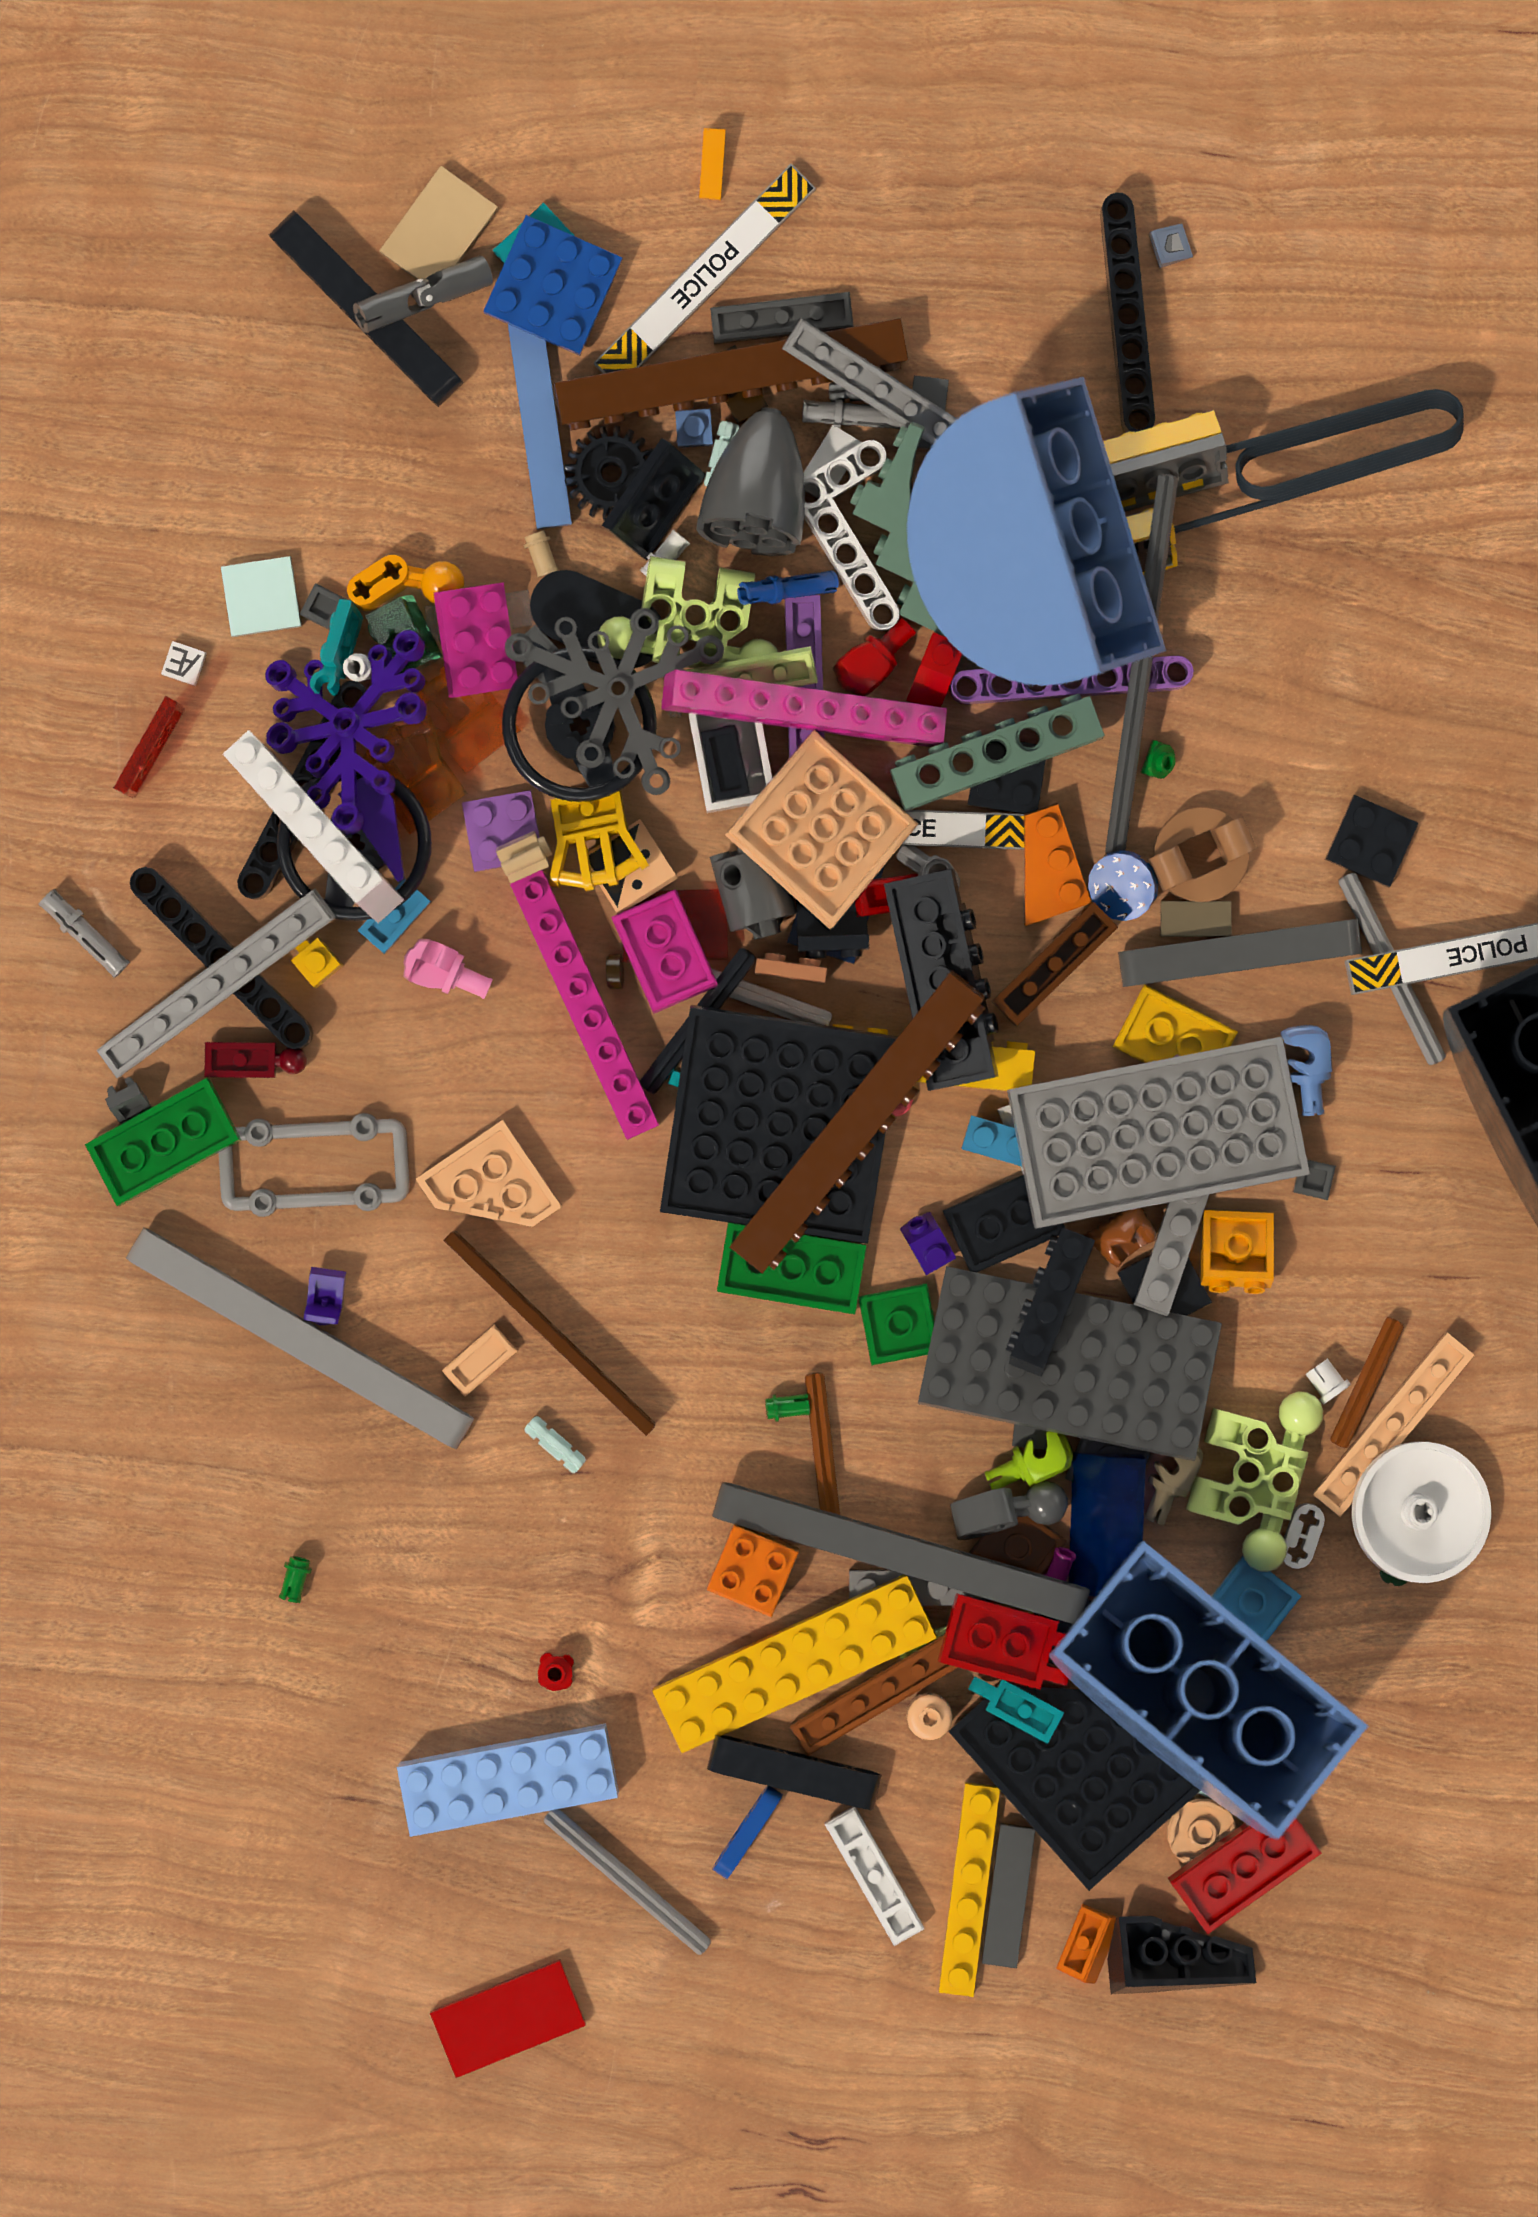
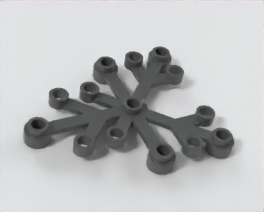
M641 608L636 610L630 617L629 623L633 632L618 669L608 648L610 642L608 635L603 631H595L589 635L588 646L595 652L604 673L603 675L590 669L576 636V623L569 617H563L556 622L555 632L562 638L571 661L534 646L532 640L526 634L515 633L508 637L504 648L506 655L511 660L521 662L530 659L566 674L545 684H533L528 690V697L532 703L544 704L549 697L584 682L598 688L577 698L567 697L561 703L563 715L568 718H575L583 710L604 702L589 740L581 742L577 747L576 758L582 766L595 768L603 762L605 750L602 744L618 708L629 736L620 757L613 763L614 773L620 778L630 777L635 770L634 760L636 755H638L644 769L641 778L644 790L652 795H660L667 791L670 786V776L665 769L657 766L650 748L659 751L667 759H673L679 755L681 745L675 738H663L643 730L630 700L634 696L635 688L665 677V674L671 671H686L683 668L700 661L705 664L718 662L724 654V646L719 638L711 635L704 636L697 641L694 649L677 655L680 647L688 640V631L680 625L672 626L667 631V643L658 664L631 675L646 637L655 633L659 625L658 617L654 611L648 608ZM643 615L651 619V626L648 629H642L638 625V620ZM563 621H568L572 625V632L568 635H564L559 631V625ZM675 629H680L684 634V639L680 643H675L671 639V633ZM595 635H602L605 639V645L600 649L592 645V638ZM521 640L526 644V650L523 654H516L513 651L515 641ZM707 643H713L716 646L717 651L712 657L704 653V646ZM616 681H620L624 685V692L621 695H615L611 690L612 684ZM536 687H542L545 690V698L541 701L535 700L532 696V691ZM570 700L578 704V711L575 714H568L565 710V705ZM668 741H672L676 745V751L672 755H667L663 750L664 744ZM588 747H594L598 752L597 758L593 761L587 760L584 756V752ZM625 760L630 764V771L627 774H620L618 772L617 765L620 761ZM654 774H659L663 778V783L658 788H654L650 784V778Z

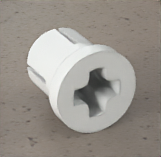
M1328 1358L1305 1374L1320 1394L1321 1398L1319 1400L1323 1405L1352 1385L1348 1379L1344 1381Z

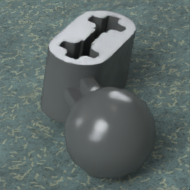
M1042 1481L1038 1484H1033L1024 1496L1013 1497L1010 1488H1000L950 1504L957 1539H975L1014 1527L1018 1524L1017 1517L1028 1516L1037 1524H1054L1064 1517L1068 1506V1497L1064 1489L1055 1482Z

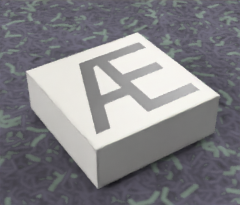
M172 641L161 674L196 686L207 653Z

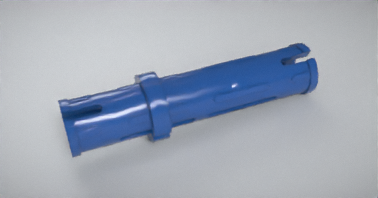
M833 570L784 578L772 575L767 576L765 580L739 583L740 588L737 589V595L742 605L758 602L777 604L787 598L837 592L836 588L839 587V580Z

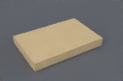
M440 166L379 251L417 280L426 279L437 271L460 263L494 216L498 206L447 169Z

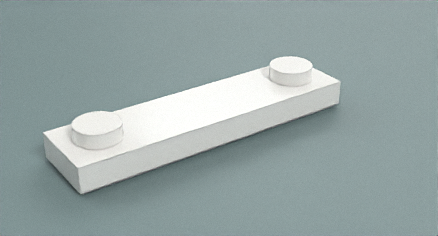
M851 1807L826 1821L824 1824L893 1945L896 1946L924 1930V1925L857 1808Z

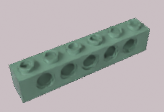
M1080 693L1060 700L1062 706L1049 711L1047 706H1043L1028 712L1029 719L1015 723L1014 718H1010L995 724L996 731L982 735L981 730L962 736L963 743L949 748L948 742L928 749L930 755L916 760L915 755H910L895 761L896 768L891 769L890 773L904 811L912 810L1103 739L1105 735L1091 697L1088 696L1082 699ZM1064 717L1070 721L1072 730L1067 735H1058L1052 728V722L1056 718ZM1027 729L1033 730L1037 733L1039 742L1035 747H1024L1019 741V734ZM991 742H1000L1006 749V755L1000 760H993L988 757L986 746ZM959 754L968 755L972 759L973 767L967 772L957 771L953 766L954 757ZM926 766L935 767L939 771L940 779L935 784H925L920 779L919 773L921 769Z

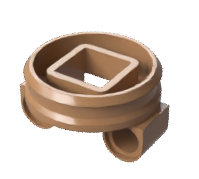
M1196 807L1176 814L1165 823L1156 837L1153 857L1148 860L1154 869L1162 891L1168 890L1186 901L1209 902L1226 896L1238 886L1248 867L1249 852L1256 850L1257 847L1243 817L1234 820L1222 811L1208 807ZM1206 831H1210L1225 865L1196 879H1191L1193 878L1177 845Z

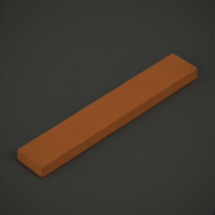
M945 1633L790 1724L789 1727L806 1755L813 1754L957 1669L958 1667L938 1662Z

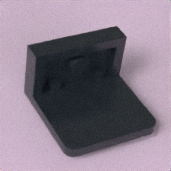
M796 899L798 952H805L806 958H827V951H841V957H862V950H869L867 916L857 917L855 901L834 927L829 929Z

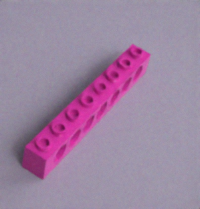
M674 670L665 674L661 710L811 731L815 730L818 732L933 747L944 743L947 708L682 670Z
M540 870L514 883H510L626 1139H631L659 1126L660 1124L544 871Z

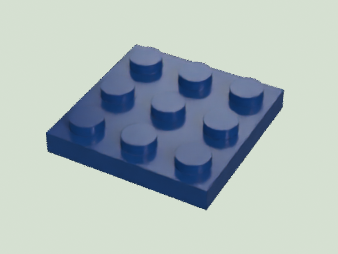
M526 215L483 312L488 316L581 356L623 258Z

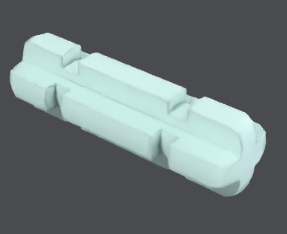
M721 421L719 423L717 435L720 437L719 440L715 439L708 464L711 470L706 472L704 486L707 487L721 454L739 430V425L729 421Z
M539 1416L532 1418L526 1425L525 1432L532 1439L537 1437L540 1440L538 1444L556 1460L560 1461L562 1459L565 1462L563 1466L571 1473L577 1472L585 1463V1456L577 1449L575 1452L571 1450L572 1445L552 1427L550 1430L545 1427L547 1423Z

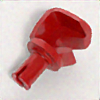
M900 618L880 639L868 635L864 639V643L854 646L837 660L833 666L839 685L845 691L852 692L855 695H869L886 680L898 665L894 654L912 636L916 635L915 630L903 618Z

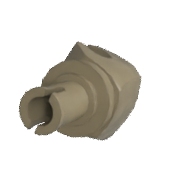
M1199 1445L1195 1461L1174 1457L1178 1463L1174 1470H1167L1159 1461L1154 1462L1159 1475L1151 1474L1148 1482L1156 1490L1147 1512L1144 1514V1518L1151 1522L1156 1520L1157 1524L1165 1525L1174 1498L1179 1496L1186 1497L1188 1492L1191 1491L1203 1461V1452Z

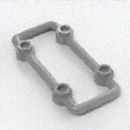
M368 1113L358 1114L352 1121L271 1125L265 1119H255L248 1123L246 1127L235 1128L241 1141L247 1140L251 1145L257 1147L268 1145L272 1139L353 1135L354 1138L360 1141H369L377 1133H393L395 1189H380L373 1183H365L360 1185L356 1191L275 1195L269 1189H259L249 1197H235L232 1146L218 1153L220 1191L223 1204L230 1210H251L253 1214L261 1217L273 1214L276 1209L357 1205L363 1211H372L377 1209L381 1203L402 1201L409 1193L406 1128L396 1119H376Z

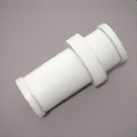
M673 529L654 554L650 552L646 557L648 562L640 571L647 575L650 556L676 560L690 543Z
M353 654L344 661L343 671L349 679L357 682L372 679L371 662L368 656Z

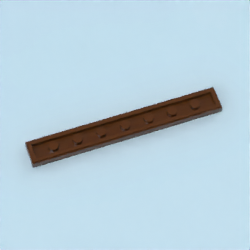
M452 1231L443 1240L643 1434L647 1436L655 1428V1422L457 1231Z

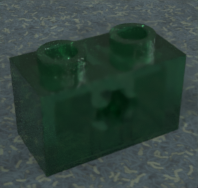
M413 595L400 596L365 615L369 622L368 631L375 642L384 645L391 652L392 659L397 654L393 649V642L400 632L405 630L415 631L424 641L425 649L423 656L417 661L408 662L399 674L404 673L410 668L420 671L443 658Z

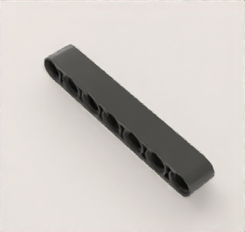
M1358 919L1122 951L1118 952L1122 986L1128 987L1362 954Z

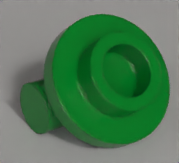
M1152 740L1140 773L1158 779L1168 776L1175 766L1173 748L1170 745Z

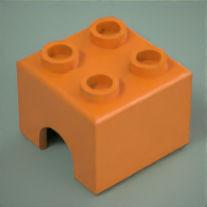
M733 1524L706 1590L772 1617L798 1556L799 1548L765 1533Z

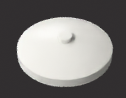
M1409 1442L1386 1450L1365 1469L1357 1483L1353 1496L1352 1522L1356 1538L1363 1552L1383 1572L1397 1579L1409 1582H1438L1464 1570L1481 1551L1490 1529L1491 1502L1487 1486L1480 1472L1461 1453L1438 1443Z

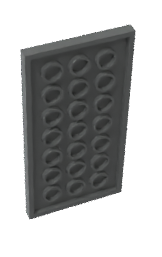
M946 1266L918 1404L1195 1461L1222 1323L1169 1312L1168 1316H1164L1136 1305L1075 1293L1046 1367L1040 1377L1010 1365L1011 1352L1006 1351L1013 1330L1020 1333L1025 1321L1020 1319L1019 1315L1026 1298L1033 1301L1038 1288L1033 1287L1030 1283Z

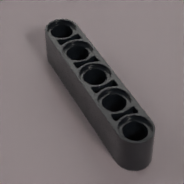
M715 1735L707 1765V1770L721 1775L867 1810L874 1809L882 1777L881 1774L867 1769L807 1756L727 1735L720 1737Z

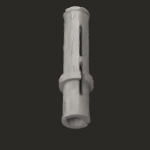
M804 399L802 422L833 424L834 427L841 428V425L895 429L902 427V425L871 405L843 403L841 399H836L835 402Z
M55 889L51 890L40 901L38 905L61 925L59 929L64 934L68 932L113 978L117 977L129 965L130 961L125 959L82 917L84 913L80 909L75 910Z

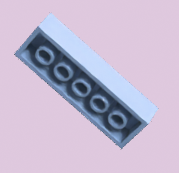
M606 1723L402 1761L397 1766L410 1837L618 1798L619 1794Z

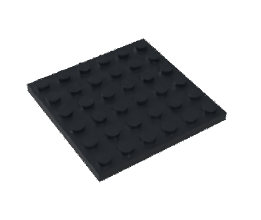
M691 1005L660 1212L747 1225L898 1036ZM879 1130L870 1140L874 1147L861 1162L858 1158L854 1159L848 1167L853 1173L839 1189L834 1185L826 1194L831 1200L817 1216L812 1212L804 1221L809 1226L804 1234L868 1244L885 1133L882 1134Z

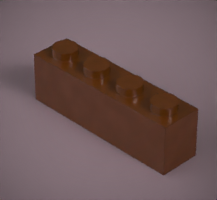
M1095 902L1091 903L991 1002L1014 1026H1018L1118 926Z

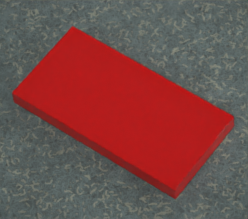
M1295 1817L1279 1839L1270 1838L1244 1823L1168 1877V1880L1206 1933L1209 1934L1322 1853L1297 1817Z
M561 1959L430 2011L431 2018L456 2078L586 2026V2021Z

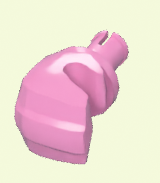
M419 939L407 951L404 957V978L427 988H440L446 994L449 993L451 988L454 989L456 986L485 999L493 980L465 968V963H462L465 956L446 945L430 939Z

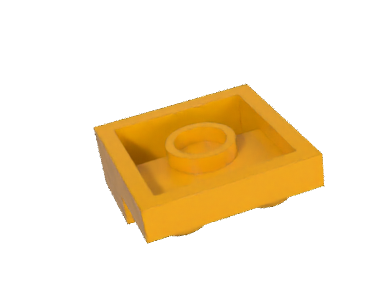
M1204 1210L1202 1215L1201 1286H1209V1291L1215 1293L1228 1292L1230 1287H1244V1292L1248 1294H1261L1265 1292V1288H1271L1274 1280V1213Z

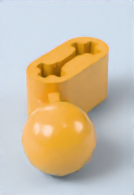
M387 555L355 575L347 585V594L356 607L363 611L376 609L407 587L421 589L423 595L435 604L434 592L464 588L465 579L462 571L455 564L448 561H438L423 569L408 566L400 556ZM392 567L399 570L400 577L396 580L390 576L388 571ZM363 586L369 590L371 595L367 599L360 596L361 592L359 589Z

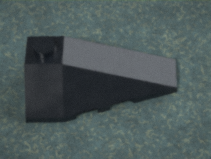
M1123 1916L1116 1918L1107 1958L1111 1994L1153 1993L1256 1983L1253 1948L1217 1936L1210 1937L1197 1933L1185 1926H1175L1163 1922L1162 1919L1154 1916Z

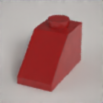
M934 632L932 633L906 699L907 702L935 707L942 706L962 653L946 637Z

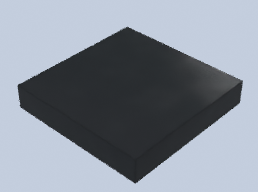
M1150 1255L1117 1272L1133 1305ZM1189 1257L1170 1309L1171 1313L1185 1316L1212 1303L1204 1286H1201V1280Z

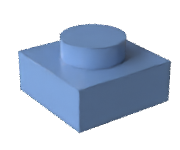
M710 409L675 411L678 448L713 446Z

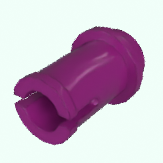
M1056 1547L1049 1569L1043 1575L1066 1581L1072 1564L1076 1559V1554L1067 1548Z

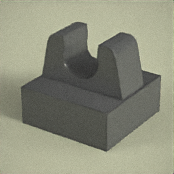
M131 1077L125 1078L127 1088L119 1092L113 1086L107 1089L108 1097L105 1099L106 1103L120 1124L152 1108L147 1096Z

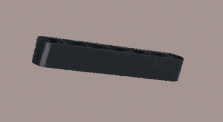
M1116 192L1105 198L1100 210V222L1121 426L1124 433L1152 428L1155 424V409L1134 206L1129 196ZM1114 203L1120 204L1125 208L1126 216L1121 219H1114L1108 214L1107 207ZM1122 238L1128 242L1130 251L1125 254H1117L1113 251L1111 242L1114 239ZM1120 273L1130 275L1133 280V286L1129 289L1119 288L1115 283V276ZM1123 308H1130L1136 313L1137 321L1133 324H1124L1119 319L1118 312ZM1126 343L1136 344L1140 349V356L1136 359L1126 358L1122 353V346ZM1129 378H1138L1144 385V391L1140 394H1131L1126 389L1125 382ZM1136 412L1142 413L1147 418V427L1141 430L1133 428L1130 425L1129 416Z
M293 210L269 234V237L359 327L354 315V303L377 295V293ZM403 319L365 333L436 406L439 407L464 383Z
M347 681L340 686L339 692L334 696L330 704L337 709L353 708L345 703L344 697L347 691L356 688L360 689L364 694L367 688L360 682ZM323 716L320 724L330 722ZM328 738L310 741L292 775L298 784L314 777L306 769V761L309 756L320 749ZM341 746L330 758V767L341 755ZM322 793L316 796L315 801L321 798ZM274 811L237 880L240 893L253 900H261L267 897L282 871L278 859L269 863L262 856L263 848L267 844H276L279 817ZM293 832L291 833V852L298 841ZM253 874H259L264 881L263 888L260 892L252 894L246 888V880Z
M148 867L139 868L134 871L130 878L132 892L207 968L214 963L213 955L217 950L225 948L230 952L235 948L160 872ZM145 874H152L156 879V887L152 892L145 894L139 888V880ZM170 899H177L181 905V911L178 916L170 919L164 913V905ZM199 923L204 926L206 935L200 943H193L189 939L188 932L191 926ZM261 974L255 977V987L251 992L243 993L239 989L233 993L288 1048H304L311 1042L313 1029L310 1023ZM270 998L276 999L280 1004V1012L274 1018L266 1017L262 1010L264 1002ZM293 1023H299L305 1029V1036L299 1043H293L287 1037V1030Z

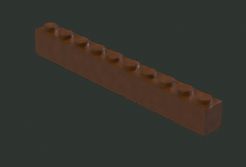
M901 318L823 332L876 367L880 366V369L884 372L901 369L900 362L908 361ZM780 340L555 382L554 388L561 425L569 424L570 431L591 427L590 420L604 418L605 424L625 421L624 414L638 411L639 418L660 414L659 407L673 405L674 411L695 408L693 401L707 399L708 405L728 402V394L742 392L744 399L764 395L762 388L776 386L777 392L797 389L798 381L811 379V384L814 386L830 383L832 380L783 350L782 347L786 340Z
M950 971L730 1245L732 1250L762 1274L768 1266L775 1270L787 1255L782 1249L791 1239L796 1243L809 1226L804 1221L812 1212L818 1216L831 1200L826 1196L829 1190L834 1185L840 1189L853 1173L848 1167L854 1159L858 1158L861 1162L874 1147L870 1140L879 1130L884 1134L897 1118L892 1112L900 1103L906 1107L919 1091L914 1085L923 1075L926 1079L930 1078L941 1064L936 1058L945 1048L950 1052L963 1037L958 1032L966 1021L973 1024L984 1011L985 1007L980 1003L985 996L956 972Z

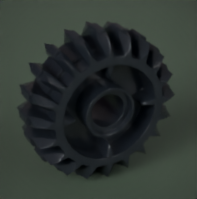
M605 426L600 427L602 438L596 439L592 431L587 432L591 443L586 445L582 440L578 439L576 445L582 452L579 454L575 451H569L568 457L576 461V465L565 464L564 466L566 472L575 473V476L565 479L566 486L577 485V488L569 493L571 499L582 495L583 498L579 501L578 508L583 510L590 503L592 507L589 515L592 518L597 515L599 509H602L603 521L608 517L610 511H612L653 451L652 448L646 449L643 452L640 451L646 443L643 437L639 438L634 444L631 442L634 437L633 430L629 429L625 438H621L620 426L614 427L613 436H608ZM609 465L618 466L622 471L619 480L616 482L605 481L602 478V471L605 467Z

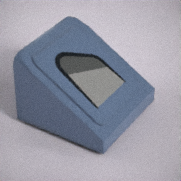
M1183 224L1150 231L1149 238L1159 268L1193 258Z

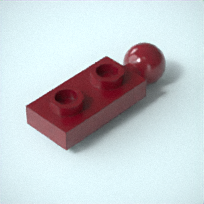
M205 1042L204 1077L276 1078V1067H281L284 1072L294 1075L302 1072L307 1065L306 1054L300 1048H286L282 1053H276V1043Z

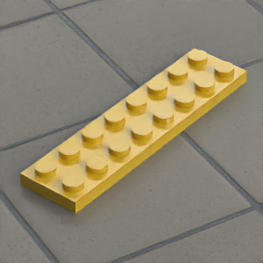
M903 1574L654 1687L652 1692L681 1753H684L713 1740L715 1735L720 1737L935 1640L937 1635L909 1575Z

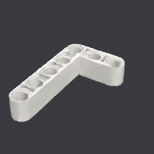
M867 440L804 477V485H813L819 491V499L816 502H805L804 519L868 625L876 631H886L892 628L899 619L897 604L833 500L882 468L886 460L885 448L875 440ZM866 448L874 449L879 456L878 464L873 467L864 465L860 459L861 451ZM837 466L845 468L849 473L848 482L843 485L835 484L830 478L832 468ZM823 515L833 516L837 521L836 531L830 534L822 532L818 526L819 518ZM849 545L854 549L855 560L852 563L844 564L838 560L836 553L839 546ZM867 575L872 579L874 588L871 593L862 594L856 590L855 580L858 576ZM885 605L891 610L892 618L889 623L879 624L874 620L873 611L876 606Z

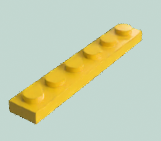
M968 1782L964 1784L939 1993L974 1997L1000 1793L996 1786Z

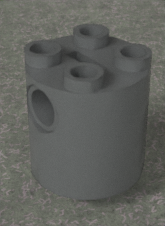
M740 848L733 852H724L710 857L731 932L747 929L753 934L754 940L781 933L780 925L785 917L797 914L793 896Z

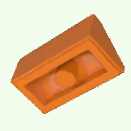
M1082 1904L1056 1969L1084 1983L1095 1984L1110 1949L1117 1917Z

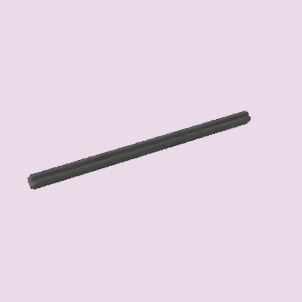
M1160 474L1158 476L1144 579L1157 622L1159 619L1178 486V478L1170 474ZM1153 656L1132 662L1105 848L1106 854L1126 850Z

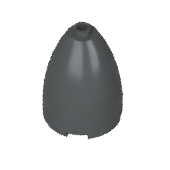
M765 407L760 412H755L739 428L721 454L702 499L696 530L704 539L724 548L728 547L730 542L736 547L751 549V554L782 556L795 553L796 546L801 545L805 517L804 474L797 442L788 420L782 416L780 410Z

